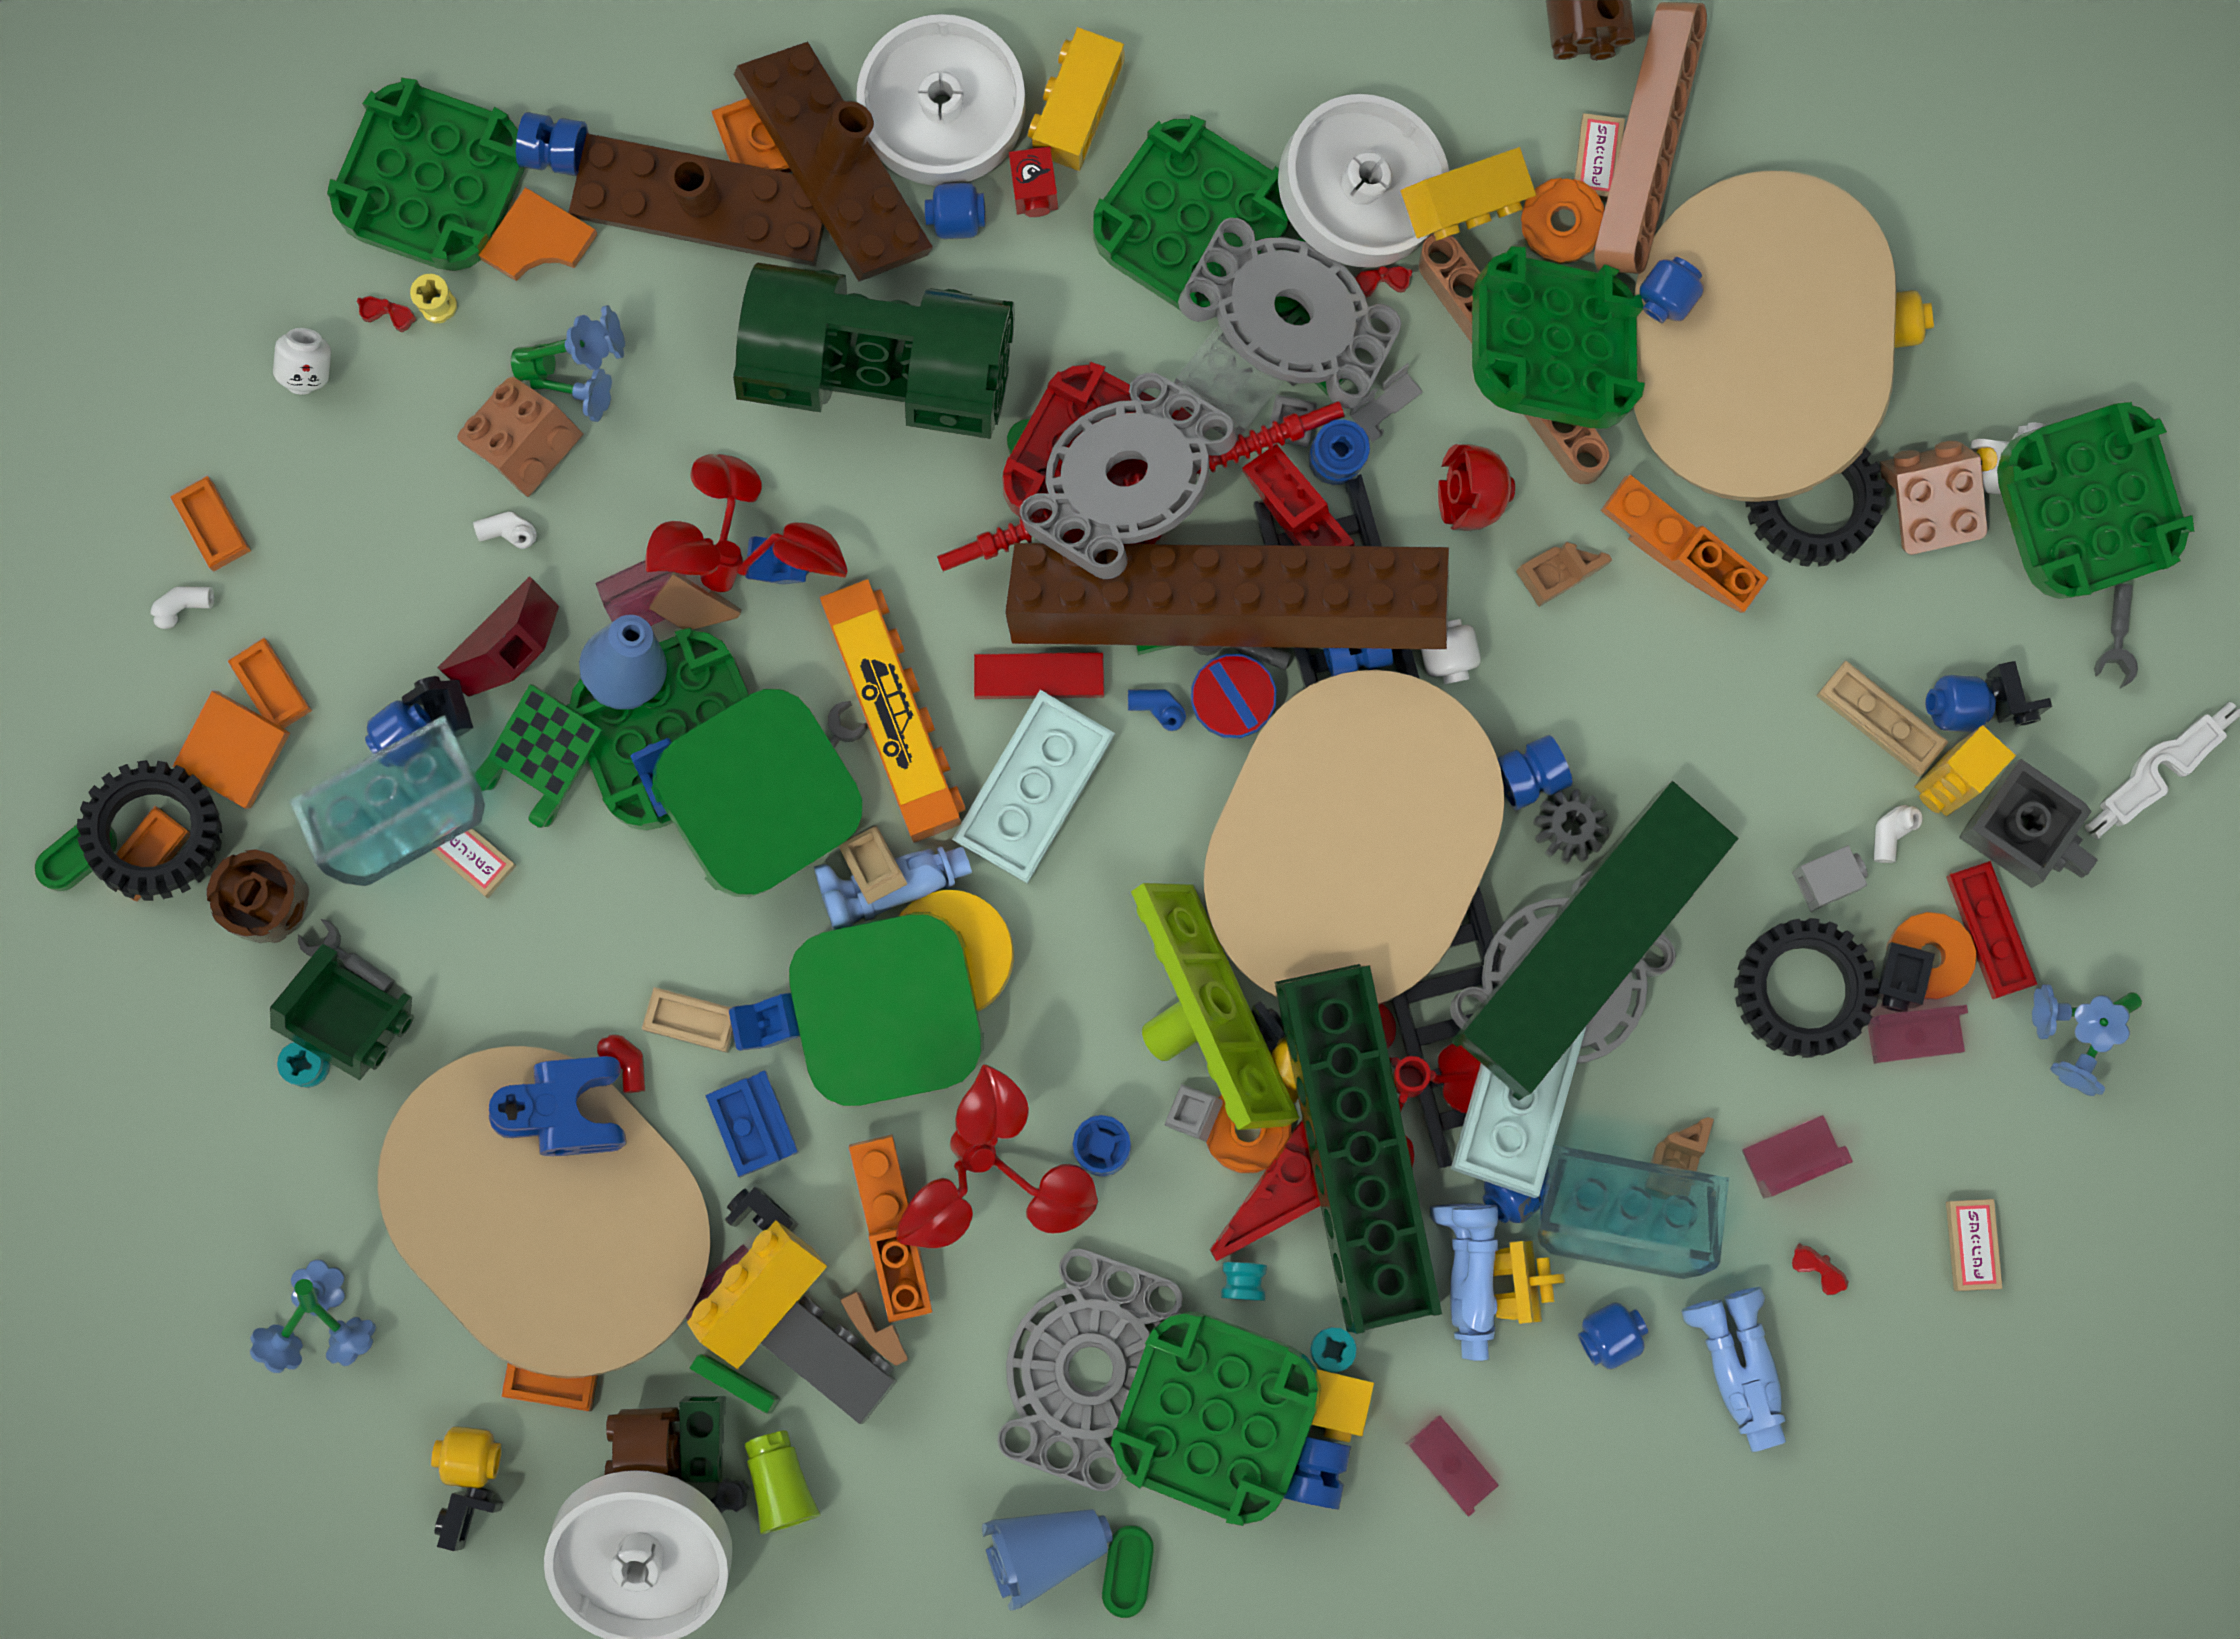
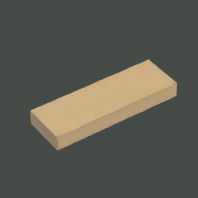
M1846 660L1816 695L1918 777L1926 771L1948 743L1945 738Z

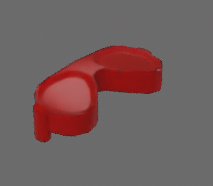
M1381 266L1378 270L1360 272L1354 278L1364 293L1365 298L1373 294L1380 282L1387 283L1390 288L1398 293L1405 292L1412 277V270L1402 266L1391 268Z
M373 296L357 298L359 315L365 322L371 323L384 314H389L395 329L399 332H404L416 321L413 312L406 306Z
M1801 1243L1796 1246L1792 1259L1793 1269L1797 1272H1820L1822 1291L1826 1295H1835L1847 1289L1849 1281L1846 1275L1830 1263L1831 1258L1828 1255L1821 1256L1813 1248L1802 1246Z

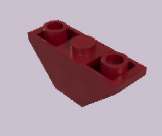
M529 576L437 668L448 679L459 680L462 692L467 697L514 681L545 650L559 605Z

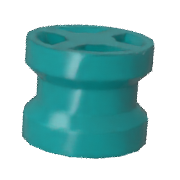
M293 1042L284 1047L280 1052L277 1068L281 1077L290 1084L311 1088L325 1080L329 1073L330 1063Z
M1223 1262L1222 1271L1227 1278L1226 1286L1221 1289V1298L1265 1301V1291L1261 1287L1262 1277L1266 1275L1267 1265Z
M1331 1327L1321 1330L1314 1336L1311 1342L1310 1354L1318 1368L1327 1372L1337 1373L1346 1370L1352 1365L1356 1357L1357 1347L1353 1337L1347 1331Z

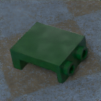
M322 943L271 1005L270 1028L354 1078L361 1080L370 1068L376 1070L382 1064L389 1050L387 1046L395 1036L402 1037L411 1026L414 1015L411 1014L412 996L404 992L397 1000L337 965L338 952Z

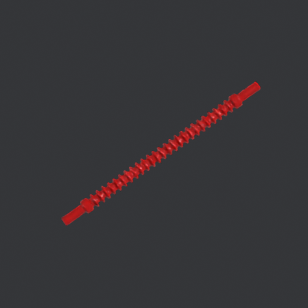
M1337 401L1301 416L1292 413L1283 417V423L1278 424L1277 421H1273L1271 428L1262 425L1261 431L1258 433L1251 429L1247 437L1239 434L1238 440L1230 451L1222 455H1208L1210 460L1209 469L1214 473L1216 472V466L1222 465L1223 468H1227V462L1231 460L1238 464L1239 457L1241 456L1250 459V453L1255 451L1258 455H1261L1264 447L1273 450V444L1275 443L1284 446L1286 439H1290L1292 442L1303 439L1305 432L1328 424L1333 420L1344 418L1342 406ZM1201 468L1196 472V474H1199V476L1201 473ZM1135 474V480L1130 482L1127 478H1124L1121 486L1137 484L1144 477ZM1044 509L1042 516L1037 517L1035 514H1032L1030 521L1034 523L1045 522L1050 518L1052 512L1048 513ZM1020 518V524L1017 526L1008 523V529L1006 530L997 527V533L995 534L986 531L977 535V541L940 554L937 558L944 572L980 557H984L985 560L997 557L999 550L1003 549L1005 552H1009V546L1014 545V543H1020L1023 540L1032 543V536L1026 531Z

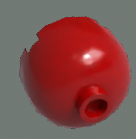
M1455 444L1448 449L1441 466L1449 467L1447 480H1439L1438 503L1443 522L1445 524H1453L1450 528L1452 530L1462 531L1480 530L1495 523L1503 515L1508 503L1513 500L1515 495V481L1510 476L1508 467L1499 454L1485 447L1471 444Z

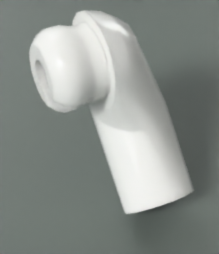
M511 511L473 522L477 538L480 542L502 536L515 547L526 549L536 541L537 534L532 523Z
M174 587L153 602L151 615L154 616V624L161 629L172 628L178 622L176 614L184 608L211 609L214 604L213 588Z
M1901 805L1878 820L1875 827V862H1896L1897 840L1910 831L1918 829L1922 824L1923 817L1918 808Z

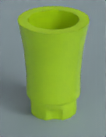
M787 1430L766 1434L745 1443L746 1452L750 1459L747 1461L758 1508L760 1534L783 1530L821 1516L807 1486L795 1447H791Z

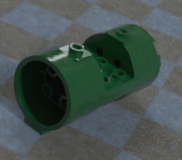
M757 262L748 278L740 312L736 344V365L733 373L736 400L821 413L823 404L828 403L833 391L905 402L906 426L991 439L995 425H998L1006 392L1010 368L1008 367L1010 343L1013 342L1014 302L973 296V294L962 293L955 289L941 290L934 288L926 289L920 306L911 305L903 300H892L890 302L876 300L858 293L847 295L846 275L837 274L826 269H798Z

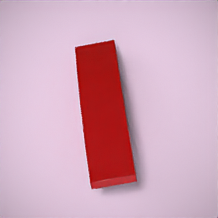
M1277 444L1273 445V450H1266L1242 467V471L1295 546H1355V542L1329 513L1326 501Z

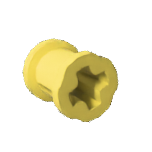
M424 274L412 283L410 297L427 321L435 324L444 323L447 319L454 316L457 309L456 298L451 294L446 282L440 276Z

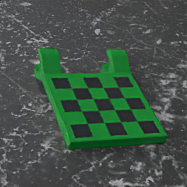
M529 684L488 757L472 777L471 784L480 791L493 790L500 780L503 769L507 770L544 794L531 811L528 820L538 828L549 827L554 822L563 799L604 729L534 684Z

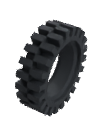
M1865 447L1863 453L1841 472L1850 485L1854 501L1852 515L1843 527L1830 533L1811 534L1799 530L1789 523L1781 512L1778 500L1745 501V507H1750L1751 510L1747 516L1750 525L1755 523L1758 528L1754 533L1760 541L1765 537L1769 542L1766 548L1774 554L1778 549L1784 553L1783 560L1791 563L1794 558L1799 559L1800 566L1809 567L1812 562H1818V567L1827 566L1832 560H1836L1837 563L1846 559L1850 553L1854 554L1872 535L1874 529L1880 523L1883 516L1880 513L1886 504V497H1882L1881 494L1886 488L1885 480H1878L1877 477L1881 468L1877 462L1869 463L1867 459L1871 453Z
M147 760L137 761L138 768L131 770L128 764L120 766L118 768L121 774L113 778L109 772L102 777L105 784L100 789L95 785L90 789L88 793L92 799L89 803L83 801L80 807L83 819H77V829L81 836L77 838L87 863L100 881L103 880L108 888L115 892L120 890L125 897L134 899L135 895H140L143 901H153V895L160 894L164 900L172 898L171 891L178 888L182 893L190 890L191 888L188 883L194 878L200 882L206 876L203 871L205 867H213L216 862L214 852L215 850L220 851L222 845L219 833H223L222 823L210 793L206 787L202 786L196 776L192 774L190 777L186 770L178 765L171 769L167 762L157 761L156 766H150ZM145 795H163L180 802L190 814L191 831L185 847L167 863L153 867L131 865L120 859L111 848L109 836L111 824L116 814L125 804L135 798Z
M1799 918L1784 924L1781 923L1768 930L1752 943L1745 951V957L1739 962L1737 970H1740L1739 976L1735 978L1734 988H1738V996L1735 997L1736 1006H1741L1744 1013L1740 1017L1745 1025L1749 1023L1754 1031L1751 1034L1757 1040L1762 1038L1767 1042L1766 1047L1773 1051L1777 1049L1784 1051L1783 1055L1791 1057L1800 1055L1802 1058H1812L1817 1055L1822 1056L1848 1045L1847 1043L1856 1039L1862 1033V1028L1869 1024L1873 1017L1870 1015L1871 1010L1877 1006L1878 998L1874 997V990L1879 988L1878 978L1873 979L1872 971L1876 969L1873 960L1867 961L1863 954L1868 950L1862 943L1857 945L1852 940L1855 935L1848 930L1844 932L1837 929L1838 925L1830 921L1823 924L1819 923L1820 919L1809 918L1806 921H1801ZM1800 948L1816 950L1828 956L1841 971L1845 983V999L1836 1018L1827 1025L1809 1029L1797 1027L1786 1022L1772 1007L1767 994V977L1775 960L1784 952Z

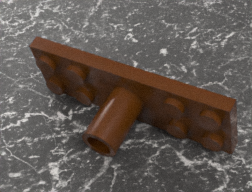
M808 41L737 65L733 74L859 282L929 255L933 248L932 244L867 140L874 126L872 114L865 106L858 102L843 100Z
M589 133L586 135L568 212L579 220L815 267L825 227L794 174Z

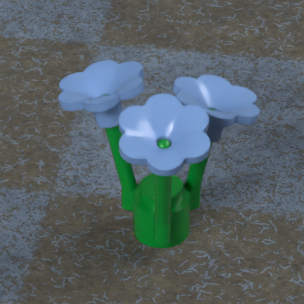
M609 305L602 306L600 322L598 320L591 321L587 315L577 316L574 320V326L567 330V339L549 344L515 348L511 355V368L515 378L519 381H530V386L533 390L549 389L572 394L574 399L584 401L583 413L585 416H589L591 421H600L603 411H606L610 405L611 395L609 391L612 385L611 376L605 374L604 369H600L602 358L607 357L609 352L613 353L616 359L623 358V348L625 347V338L620 329L619 318L615 311L612 312ZM568 352L572 355L574 362L579 365L585 364L588 369L594 370L591 379H588L586 384L577 382L575 385L548 380V375L553 374L556 367L554 355Z

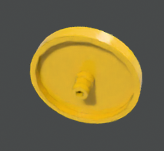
M936 891L913 901L899 916L913 912H931L946 919L957 931H960L966 945L964 949L977 1011L979 1012L986 1008L1004 990L1013 968V940L1004 919L985 900L964 891Z

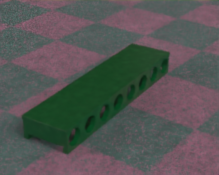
M1672 780L1652 798L1451 1042L1456 1047L1461 1045L1514 1092L1512 1096L1518 1101L1532 1094L1739 838Z
M1361 964L1275 981V989L1346 1331L1360 1334L1364 1333L1365 1330L1430 1315H1441L1439 1295L1370 965L1361 966Z

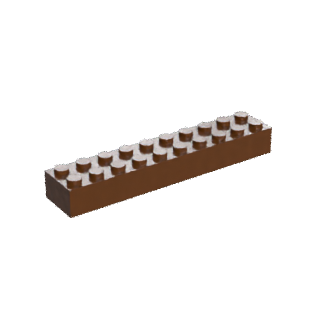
M1014 543L1005 611L1012 644L1447 649L1449 547L1123 544L1128 558L1125 570L1117 577L1102 579L1091 574L1044 543ZM1113 549L1102 550L1097 554L1095 561L1100 564L1111 563L1118 556V552Z

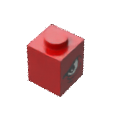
M1051 147L1009 152L1017 215L1025 214L1028 217H1041L1049 214L1050 210H1057L1058 199Z

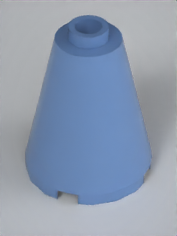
M636 615L621 616L595 633L585 644L579 661L580 678L593 695V698L600 704L614 709H634L642 706L643 703L655 697L661 690L667 673L665 654L651 626L646 620Z
M1093 1509L995 1519L982 1524L983 1537L992 1536L994 1546L987 1548L986 1553L1002 1598L1010 1595L1012 1597L1007 1606L1010 1611L1022 1608L1106 1554L1107 1543L1113 1540L1106 1517L1104 1515L1098 1517Z

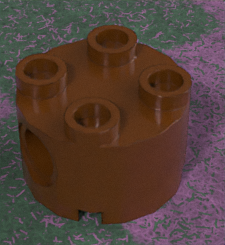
M1546 0L1551 47L1553 49V57L1556 60H1568L1581 54H1590L1591 59L1596 61L1606 60L1616 55L1615 48L1629 45L1635 41L1631 0Z
M257 849L245 850L246 852L239 853L238 855L233 854L223 859L212 872L206 889L207 901L210 902L211 914L215 921L228 932L253 942L278 943L284 940L303 920L308 905L309 887L303 881L300 873L277 856Z
M678 1407L621 1409L618 1414L608 1415L606 1435L608 1442L613 1443L612 1460L606 1461L605 1475L622 1471H649L676 1477L682 1481L680 1431L676 1432L674 1423L680 1422Z

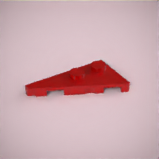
M1303 1119L1209 1249L1216 1262L1320 1206Z

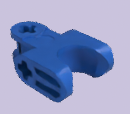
M613 1057L553 1060L535 1064V1084L509 1085L501 1087L493 1094L489 1103L491 1127L498 1135L504 1138L538 1136L539 1153L542 1156H568L618 1151L627 1144L624 1130L614 1123H593L585 1119L577 1109L576 1103L578 1098L588 1089L612 1084L621 1073L620 1062ZM515 1104L516 1110L519 1111L517 1119L508 1120L507 1114L504 1113L506 1112V1105Z

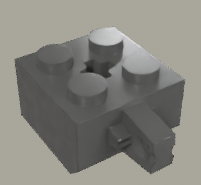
M2022 759L2005 770L1959 836L1960 839L2031 888L2044 882L2052 869L2060 872L2065 867L2082 878L2089 874L2098 861L2097 858L2079 846L2083 839L2077 835V832L2092 812L2088 805ZM2022 817H2026L2029 820L2027 824L2029 831L2022 826Z

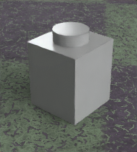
M1849 845L1808 862L1792 872L1810 912L1856 893L1867 886L1865 878L1868 876L1866 866L1859 854L1852 853Z

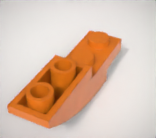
M1632 475L1623 478L1600 510L1630 534L1628 540L1691 585L1740 613L1746 611L1769 579L1703 525L1695 527Z
M893 1134L849 1144L888 1322L891 1323L932 1313L933 1310L920 1247L903 1245L895 1238L899 1221L910 1201Z

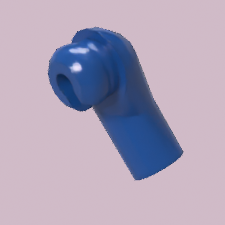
M1128 689V711H1150L1163 728L1168 731H1177L1186 720L1185 710L1169 691L1165 689Z

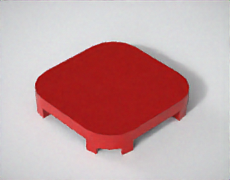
M1090 362L1089 365L1072 366L1062 372L1058 371L1048 382L1045 393L1010 457L1007 458L1003 470V495L1011 511L1021 518L1020 507L1028 497L1035 494H1049L1046 485L1047 463L1054 445L1064 431L1080 417L1098 407L1119 401H1131L1129 393L1130 384L1105 372L1106 366ZM1143 391L1139 395V399L1143 401L1156 399ZM1183 407L1180 410H1175L1171 415L1177 421H1183L1192 416ZM1075 436V437L1070 441V443H1069L1068 446H1067L1068 448L1071 446V444L1073 443V441L1075 440V438H1076L1077 436ZM1059 459L1056 467L1055 477H1061V465L1063 463L1061 459ZM1140 459L1123 460L1109 470L1107 478L1110 482L1121 486L1124 478H1127L1130 482L1135 480V474L1144 477L1148 464ZM1046 508L1038 509L1032 514L1040 517L1043 515L1042 511ZM1071 529L1064 534L1062 540L1066 543L1079 542L1085 535V532L1081 529ZM1162 535L1131 544H1158Z

